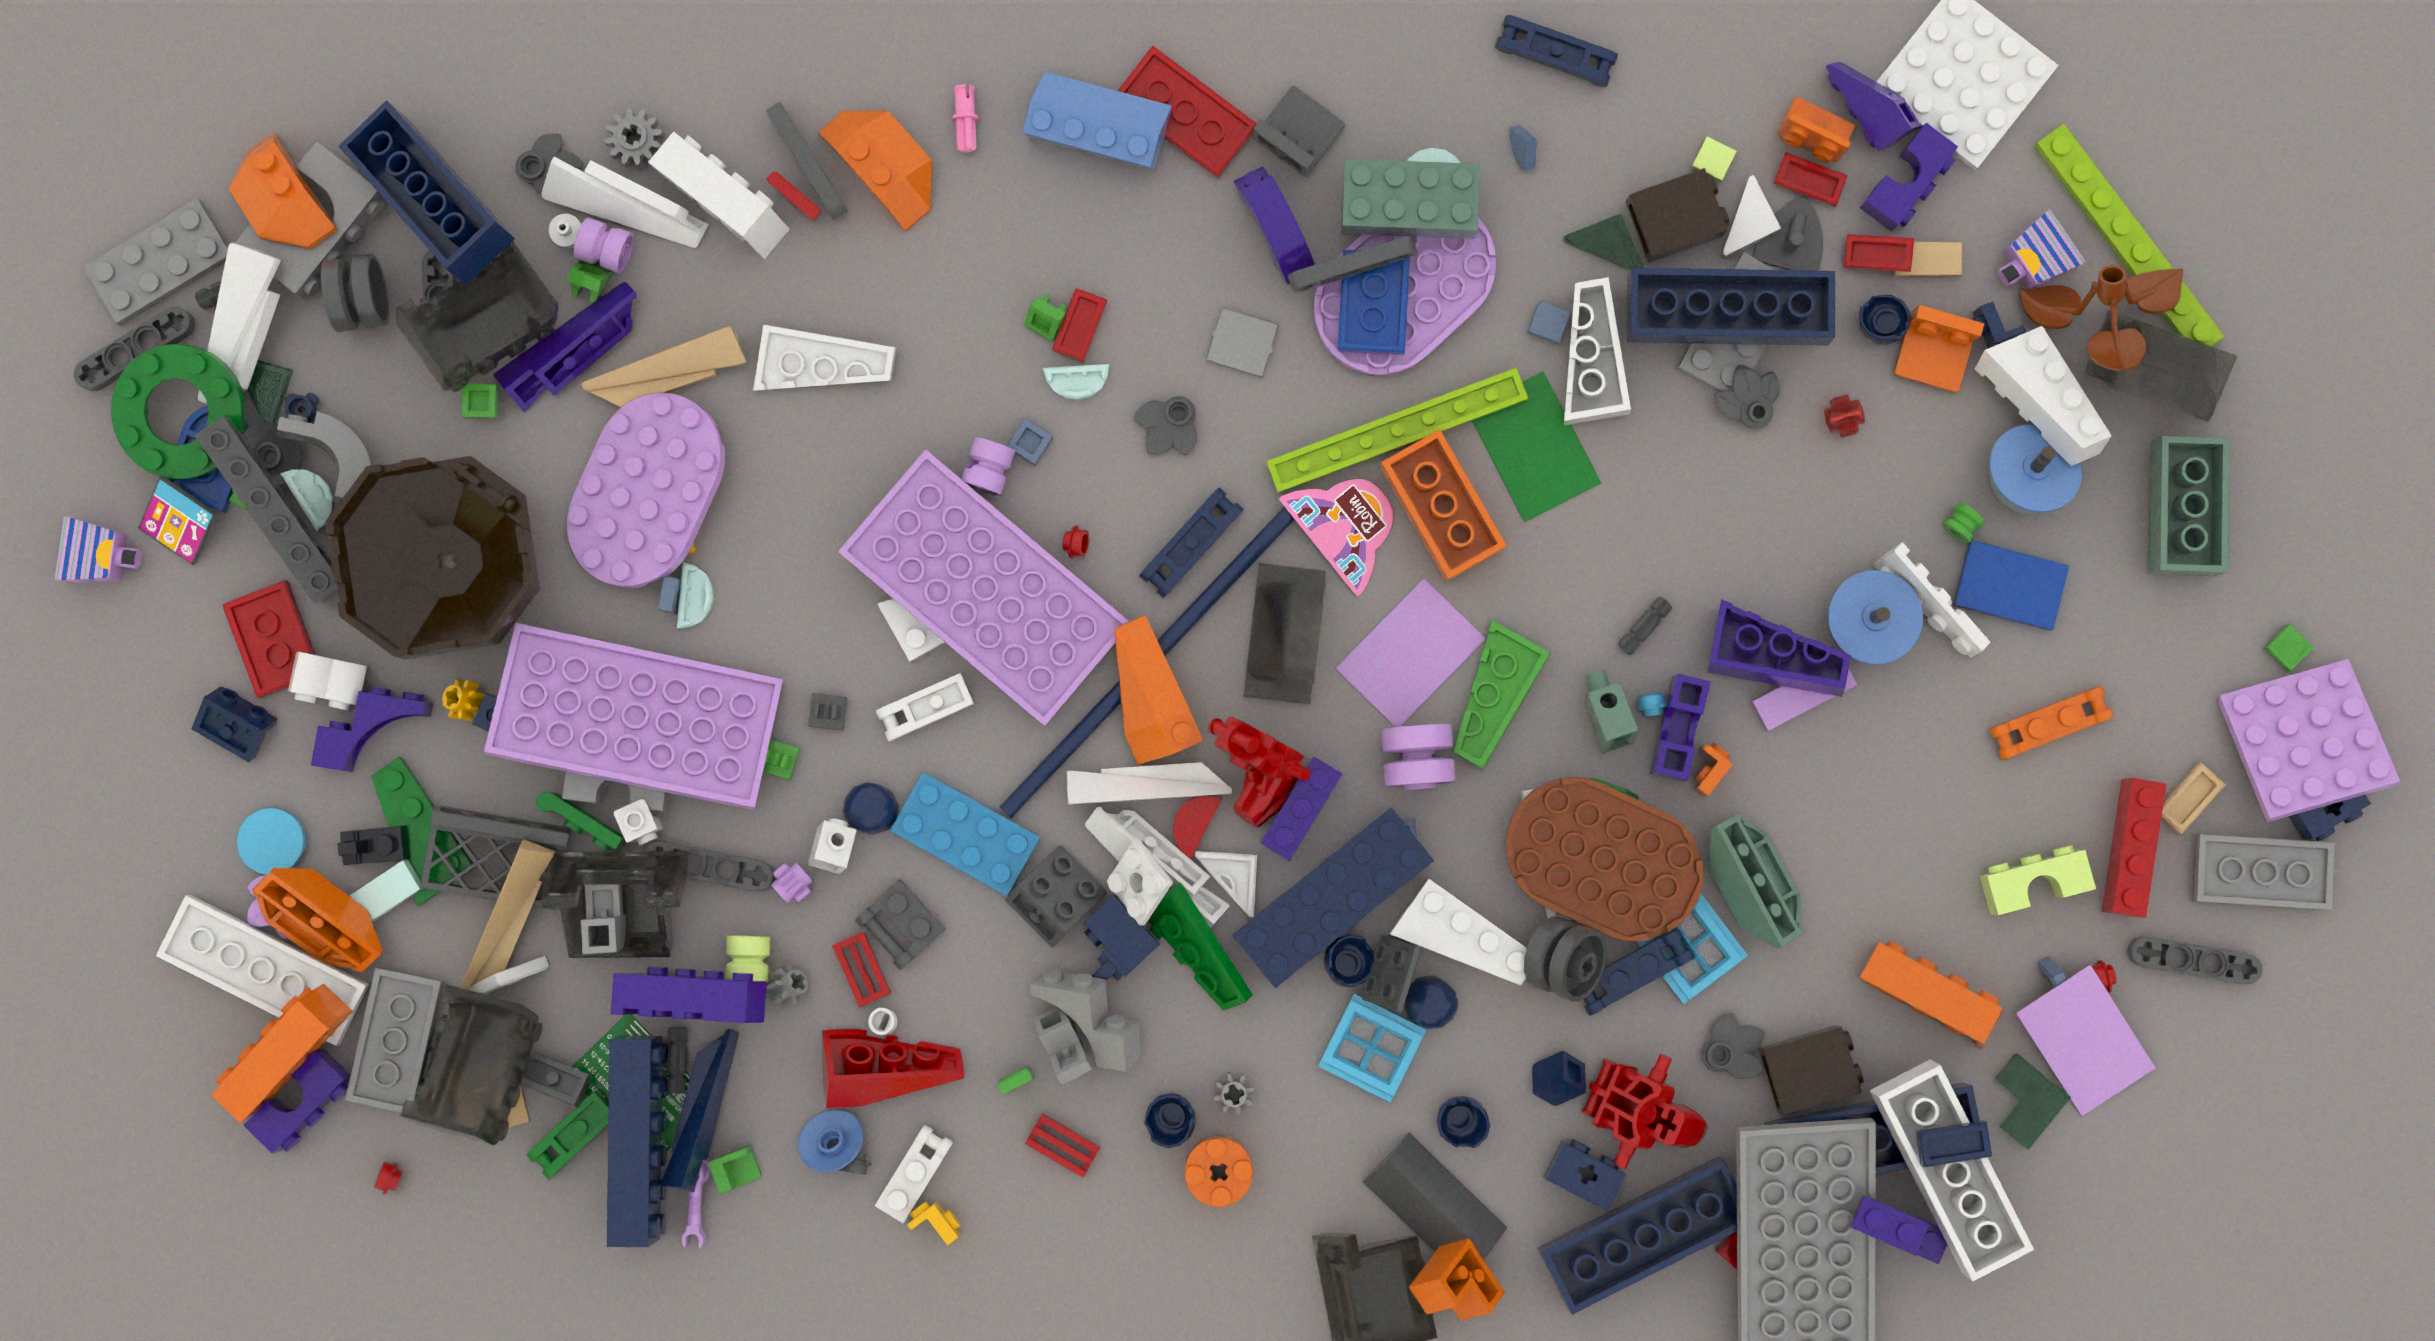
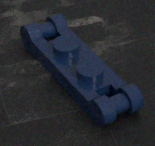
M1506 15L1503 22V27L1505 28L1503 35L1498 37L1495 44L1497 50L1506 54H1514L1588 80L1590 83L1600 87L1608 86L1610 67L1615 65L1618 58L1616 52L1512 15ZM1517 33L1527 35L1524 44L1515 41ZM1590 57L1599 61L1596 69L1587 66Z
M1220 487L1215 490L1140 573L1139 577L1146 583L1150 581L1158 588L1156 592L1161 597L1165 598L1173 590L1177 583L1244 511L1238 503L1234 505L1225 497L1227 493ZM1215 507L1225 514L1220 521L1210 514ZM1163 564H1166L1173 571L1167 579L1158 571Z
M1677 927L1606 966L1599 981L1606 994L1598 998L1593 990L1584 999L1587 1004L1584 1008L1589 1016L1596 1014L1608 1005L1693 960L1695 955L1691 948L1687 949L1681 940L1683 935L1680 929ZM1670 946L1675 956L1666 959L1661 949Z

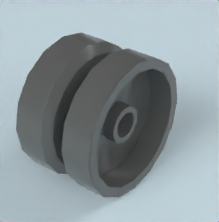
M374 254L353 256L350 265L344 258L324 260L321 265V289L325 309L332 328L337 333L357 330L360 321L366 328L386 326L389 320L388 293L383 271L377 257Z
M1552 916L1546 919L1535 930L1527 946L1524 957V972L1527 981L1533 987L1546 992H1554L1557 996L1569 1001L1579 1002L1587 998L1597 987L1607 962L1605 937L1597 930L1586 926H1578L1575 922L1562 917Z

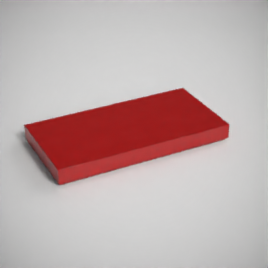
M1153 45L1118 89L1119 92L1173 106L1164 139L1217 179L1252 136L1253 129L1257 125L1256 122Z

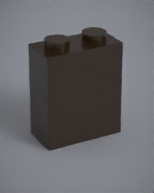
M1705 168L1629 194L1625 202L1648 263L1721 238L1728 231L1727 226L1730 224L1728 214L1723 206L1719 207L1715 197L1718 194L1715 179L1712 175H1707Z
M1831 1026L1758 1048L1777 1112L1783 1116L1862 1093L1860 1084L1864 1083L1863 1075L1858 1063L1853 1064L1850 1051L1854 1050L1853 1042L1849 1032H1843L1841 1026Z

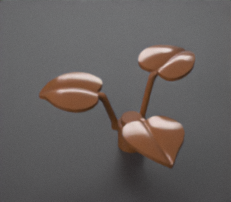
M2108 265L2099 271L2098 282H2092L2091 289L2082 303L2080 296L2075 290L2060 285L2034 289L2021 288L2020 300L2026 315L2035 324L2048 329H2061L2071 324L2073 315H2081L2097 293V297L2104 305L2111 306V331L2097 332L2089 339L2087 345L2088 355L2093 362L2104 368L2115 371H2129L2139 366L2143 361L2146 353V342L2143 335L2136 329L2128 328L2118 331V303L2125 296L2128 304L2136 303L2138 308L2146 313H2163L2173 309L2180 300L2183 269L2157 270L2138 274L2127 279V273L2122 267Z

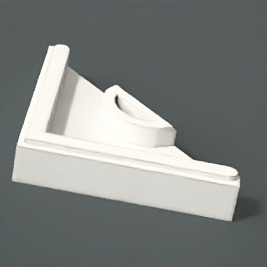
M1754 175L1750 176L1747 181L1723 250L1724 258L1781 231V227Z
M1195 851V857L1247 916L1254 917L1257 855Z
M543 956L496 973L464 990L467 1000L474 1001L496 989L500 990L521 981L523 978L545 971L549 964L546 957Z

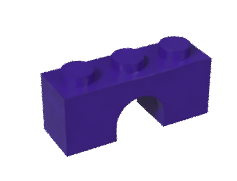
M1925 123L1900 154V157L1907 161L1913 169L1914 178L1912 183L1900 184L1885 175L1861 205L1860 209L1891 232L1899 224L1905 227L1916 213L1912 208L1919 198L1925 201L1936 187L1932 182L1939 172L1945 175L1956 161L1952 154L1958 146L1928 123Z
M1682 674L1672 676L1666 700L1668 704L1664 709L1650 774L1681 782L1688 781L1696 748L1693 747L1695 732L1700 716L1704 713L1711 681Z
M1314 756L1307 766L1310 770L1309 778L1306 781L1299 779L1260 843L1288 861L1292 858L1342 776V773Z
M325 1049L314 1051L291 1075L303 1090V1099L297 1109L287 1108L277 1098L267 1100L243 1125L272 1154L283 1149L286 1152L292 1149L300 1141L301 1136L299 1133L306 1125L312 1127L324 1116L325 1112L322 1109L328 1102L332 1100L335 1103L347 1092L348 1087L346 1084L349 1082L351 1075Z

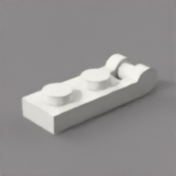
M959 673L876 710L875 713L879 721L883 720L887 729L885 736L888 742H891L974 705V701L962 674ZM904 711L908 722L899 725L895 714Z
M926 1124L919 1132L875 1204L877 1208L901 1223L906 1221L954 1143L947 1137L942 1139L932 1133L934 1129ZM925 1144L936 1151L932 1158L920 1152Z

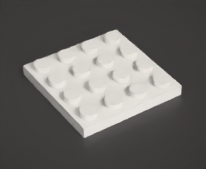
M1941 0L1876 82L1906 100L1921 124L1920 129L1925 123H1928L1956 144L1958 148L1953 155L1975 171L2059 65L1975 0Z

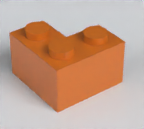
M1470 1238L1439 1246L1409 1286L1426 1314L1452 1308L1460 1321L1490 1314L1505 1293Z

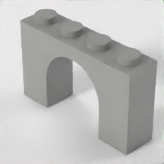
M317 141L296 165V168L328 193L334 207L333 223L338 230L311 250L301 248L300 246L262 240L258 237L251 224L248 225L235 242L236 244L260 250L280 259L281 261L274 278L304 300L308 295L312 296L321 287V265L323 261L343 258V251L350 243H355L364 232L363 226L370 217H376L385 205V199L367 179Z

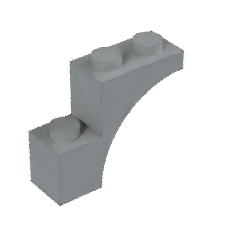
M1048 969L1030 984L1031 997L1045 1000L1057 1006L1068 1014L1081 1028L1093 1050L1096 1067L1127 1072L1142 1057L1139 1020L1127 1019L1122 1015L1109 1016L1105 979L1095 978L1085 973L1076 975L1064 973L1059 969Z

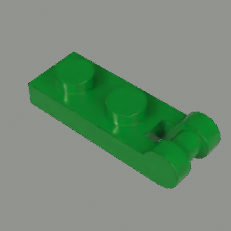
M543 792L537 796L536 806L540 811L556 812L566 818L563 823L564 825L579 834L583 830L594 836L592 842L600 848L609 852L611 848L622 850L626 844L621 833L567 799H562L561 795L553 792Z
M597 1090L592 1092L580 1104L579 1108L576 1107L538 1142L526 1156L532 1162L536 1161L544 1169L542 1171L543 1175L550 1180L608 1126L609 1103ZM551 1146L559 1154L555 1160L546 1152Z

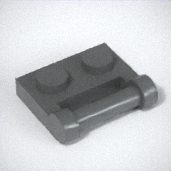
M901 879L855 919V922L861 928L865 926L895 959L893 963L899 970L904 968L945 930L944 926ZM881 910L913 944L906 951L875 918Z

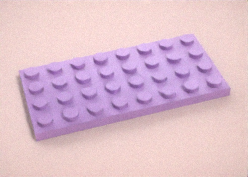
M926 449L838 551L846 560L1043 726L1050 721L1115 644L1114 628L1129 622Z
M515 623L484 748V755L755 811L783 679Z

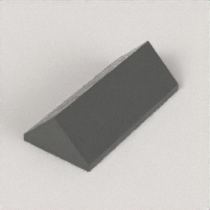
M1410 1133L1363 1180V1183L1434 1252L1439 1246L1470 1238L1484 1259L1507 1229L1480 1200Z

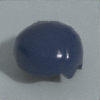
M1891 294L1872 296L1860 308V329L1867 339L1876 344L1888 345L1895 343L1906 334L1911 325L1910 310L1903 300Z
M865 782L853 787L845 797L843 813L848 824L854 829L874 835L890 829L897 819L899 805L894 794L889 789L876 783Z
M1348 934L1337 938L1326 949L1324 967L1330 978L1339 986L1356 987L1364 983L1372 973L1374 952L1364 937Z
M1436 976L1419 977L1410 985L1404 1004L1405 1012L1408 1017L1427 1029L1443 1028L1454 1019L1458 1009V998L1454 989Z
M1169 1093L1158 1096L1149 1104L1144 1121L1151 1136V1141L1164 1148L1180 1146L1191 1137L1196 1126V1115L1192 1105L1185 1097Z
M1467 1096L1453 1097L1444 1102L1439 1108L1436 1123L1440 1135L1448 1143H1451L1452 1146L1476 1148L1488 1137L1490 1122L1487 1111L1474 1098Z

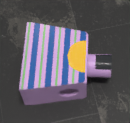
M2049 209L2003 251L2009 263L1997 270V275L2006 287L2021 279L2028 289H2032L2075 270L2086 261Z
M64 516L54 580L66 583L119 581L123 567L139 568L142 553L140 549L126 547V534Z

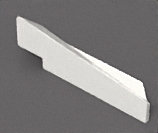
M553 157L541 193L542 198L692 248L698 247L709 226L707 223L689 215V211L682 206L591 160L585 171L582 172L566 162Z
M230 243L207 351L213 353L227 364L237 377L244 392L249 387L280 294L269 290L268 287L281 260L260 250ZM199 389L198 400L207 404L206 398Z
M1202 762L1101 769V773L1067 771L1069 805L1232 794V788Z
M1097 807L1086 821V828L1118 862L1133 840L1139 839L1173 881L1170 887L1182 883L1210 929L1230 907L1228 903L1203 887L1210 876L1135 811L1122 810L1119 814H1110L1103 811L1102 807Z

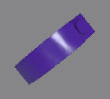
M1261 167L1235 180L1234 184L1253 215L1266 241L1276 268L1288 285L1290 284L1289 274L1313 266L1315 263L1299 225L1272 175L1269 176L1264 167Z

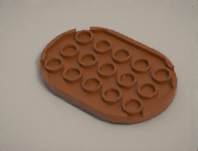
M1564 777L1538 786L1518 804L1507 827L1505 838L1506 859L1511 874L1519 887L1538 904L1613 938L1624 941H1645L1666 932L1669 933L1689 916L1700 896L1704 876L1703 862L1695 839L1688 829L1666 812L1595 780L1582 777Z

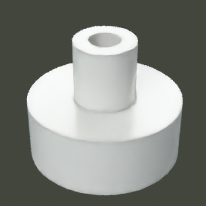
M571 214L557 215L550 222L549 236L559 247L572 249L574 248L582 223Z

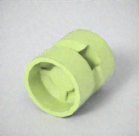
M726 935V955L732 958V961L726 964L725 978L732 979L733 973L753 974V980L767 981V984H769L768 965L763 962V959L770 956L771 937Z

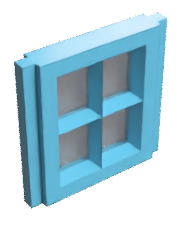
M1701 893L1692 912L1678 926L1683 935L1681 940L1687 949L1691 948L1695 958L1662 976L1682 1004L1692 999L1748 956ZM1660 936L1645 941H1636L1639 947H1642ZM1670 946L1661 949L1666 959L1675 956Z
M1353 993L1318 1067L1391 1103L1424 1037L1426 1029L1376 1004L1362 1000V997Z

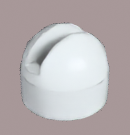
M877 1008L870 1014L868 1023L870 1029L875 1034L889 1035L896 1029L898 1019L892 1010ZM889 1014L890 1018L887 1023V1026L885 1030H882L887 1015Z

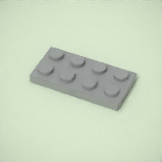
M196 198L83 266V269L114 321L122 325L225 263L228 244L202 201Z
M1745 252L1742 253L1734 269L1775 270ZM1691 343L1677 369L1717 392L1733 390L1732 384L1736 367L1743 365L1754 370L1767 345Z
M2196 834L2193 901L2332 910L2335 842Z
M375 967L345 1101L409 1115L415 1113L420 1082H422V1074L429 1051L444 981Z

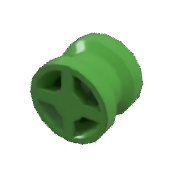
M1959 502L1954 508L1953 516L1945 519L1942 526L1953 537L1969 544L1974 538V531L1982 528L1985 524V519L1968 505Z

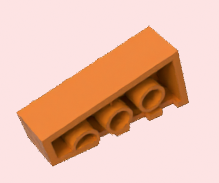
M1889 941L1887 945L1879 942L1862 972L1860 980L1900 1003L1905 1002L1909 1004L1911 1009L1932 1020L1935 1018L1941 1021L1940 1024L1951 1032L1972 1038V1043L1983 1049L2002 1014L2003 1008L1998 1006L2000 1000L1981 990L1979 995L1967 989L1969 983L1953 974H1950L1948 978L1936 972L1938 966L1924 958L1919 957L1917 962L1905 956L1907 952L1905 948L1892 941Z

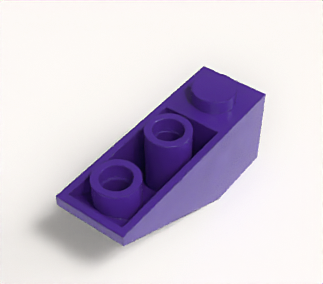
M1842 62L1826 66L1830 73L1828 79L1831 85L1838 92H1842L1847 100L1846 108L1854 119H1859L1865 129L1863 131L1865 139L1872 147H1876L1878 151L1891 147L1921 126L1902 96Z

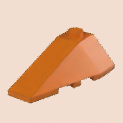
M1146 615L1114 628L1123 730L1137 764L1173 755L1203 741Z

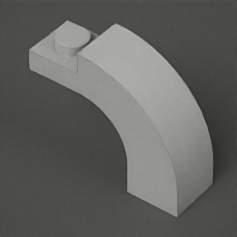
M318 411L314 424L307 423V418L290 414L287 418L279 417L276 437L315 445L323 449L333 459L338 473L333 503L339 504L365 467L371 466L369 455L361 440L343 422Z

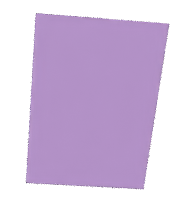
M1423 578L1335 669L1395 727H1400L1486 638Z
M2091 965L2016 1013L2081 1116H2084L2156 1069Z

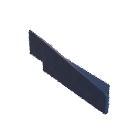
M727 1029L723 1036L696 1053L671 1150L673 1154L661 1180V1186L695 1192L702 1160L707 1161L739 1037V1033L733 1029Z

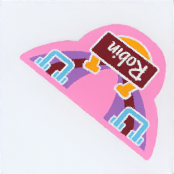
M1353 479L1338 483L1328 491L1305 489L1281 496L1279 498L1280 502L1352 592L1359 597L1371 577L1375 562V550L1385 541L1393 523V509L1384 493L1370 481Z

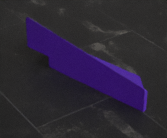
M622 282L494 373L495 379L524 412L546 388L553 395H556L631 332L633 322L630 316L632 301L636 299L637 294L626 282Z

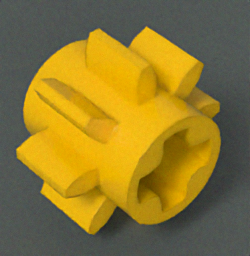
M455 679L454 685H450L445 689L442 697V706L450 709L448 713L449 718L472 721L473 715L477 714L485 694L477 691L479 683Z

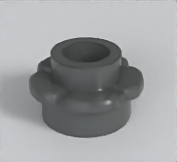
M858 1153L852 1162L839 1169V1171L866 1175L867 1167L871 1165V1162L865 1161L866 1154Z

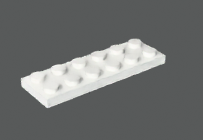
M185 895L156 954L157 957L277 1017L283 1014L281 1009L294 996L298 997L308 987L314 990L324 983L353 1011L326 1040L335 1046L340 1045L369 986L368 983L192 895Z

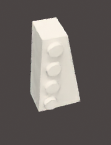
M673 131L648 163L692 201L696 200V203L715 220L719 218L720 222L742 242L745 240L757 254L765 259L790 230L771 209L774 204L773 201L759 190L756 194H753L748 190L750 184L736 172L730 176L724 171L727 166L716 156L710 154L707 158L700 152L703 147L688 135L683 139Z
M1609 277L1575 283L1564 425L1628 415L1631 411Z
M2043 326L1984 350L1974 369L1982 377L1986 375L1996 386L1995 390L2003 398L2007 397L2020 410L2019 414L2026 422L2031 421L2042 432L2041 436L2070 466L2101 453L2112 435Z
M1430 879L1424 881L1388 932L1390 935L1518 985H1521L1526 979L1524 957L1527 948Z

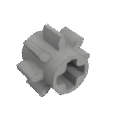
M788 964L769 973L772 980L766 986V989L773 1003H782L783 1008L787 1009L806 1000L803 993L806 992L809 985L803 971L793 970L792 965Z
M1229 1072L1227 1073L1228 1082L1223 1084L1216 1081L1215 1085L1222 1089L1221 1094L1214 1096L1213 1099L1214 1101L1223 1100L1225 1105L1222 1112L1225 1113L1229 1107H1233L1236 1109L1237 1114L1240 1115V1106L1243 1103L1249 1106L1253 1105V1102L1247 1098V1093L1253 1092L1255 1088L1254 1086L1245 1087L1243 1083L1246 1075L1243 1074L1238 1081L1233 1080ZM1230 1085H1235L1237 1090L1243 1089L1244 1091L1243 1094L1239 1095L1238 1102H1233L1230 1097L1225 1098L1224 1094L1229 1092Z

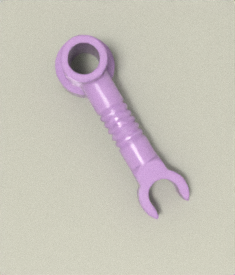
M707 1158V1161L702 1160L695 1192L688 1191L686 1231L681 1238L684 1248L689 1242L688 1236L690 1234L698 1237L699 1249L706 1241V1234L702 1230L701 1195L703 1183L711 1176L707 1163L711 1161L709 1158Z

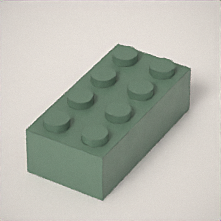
M1345 159L1341 234L1475 239L1478 231L1480 164Z
M2161 436L2151 441L2149 574L2218 576L2228 573L2230 438Z

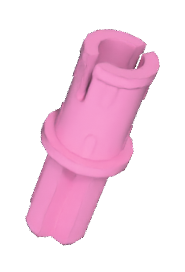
M966 84L954 86L955 115L952 116V121L956 122L957 150L963 153L976 150L975 122L979 120V116L975 114V86L968 85V89H966Z

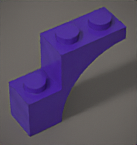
M370 686L369 693L358 691L351 731V724L330 721L329 727L318 725L311 766L353 772L359 753L366 742L378 730L402 718L413 716L431 717L433 704L423 702L424 695L403 692V698L390 696V689Z
M1862 1195L1849 1226L1936 1264L1940 1263L1947 1246L1937 1225L1865 1195Z

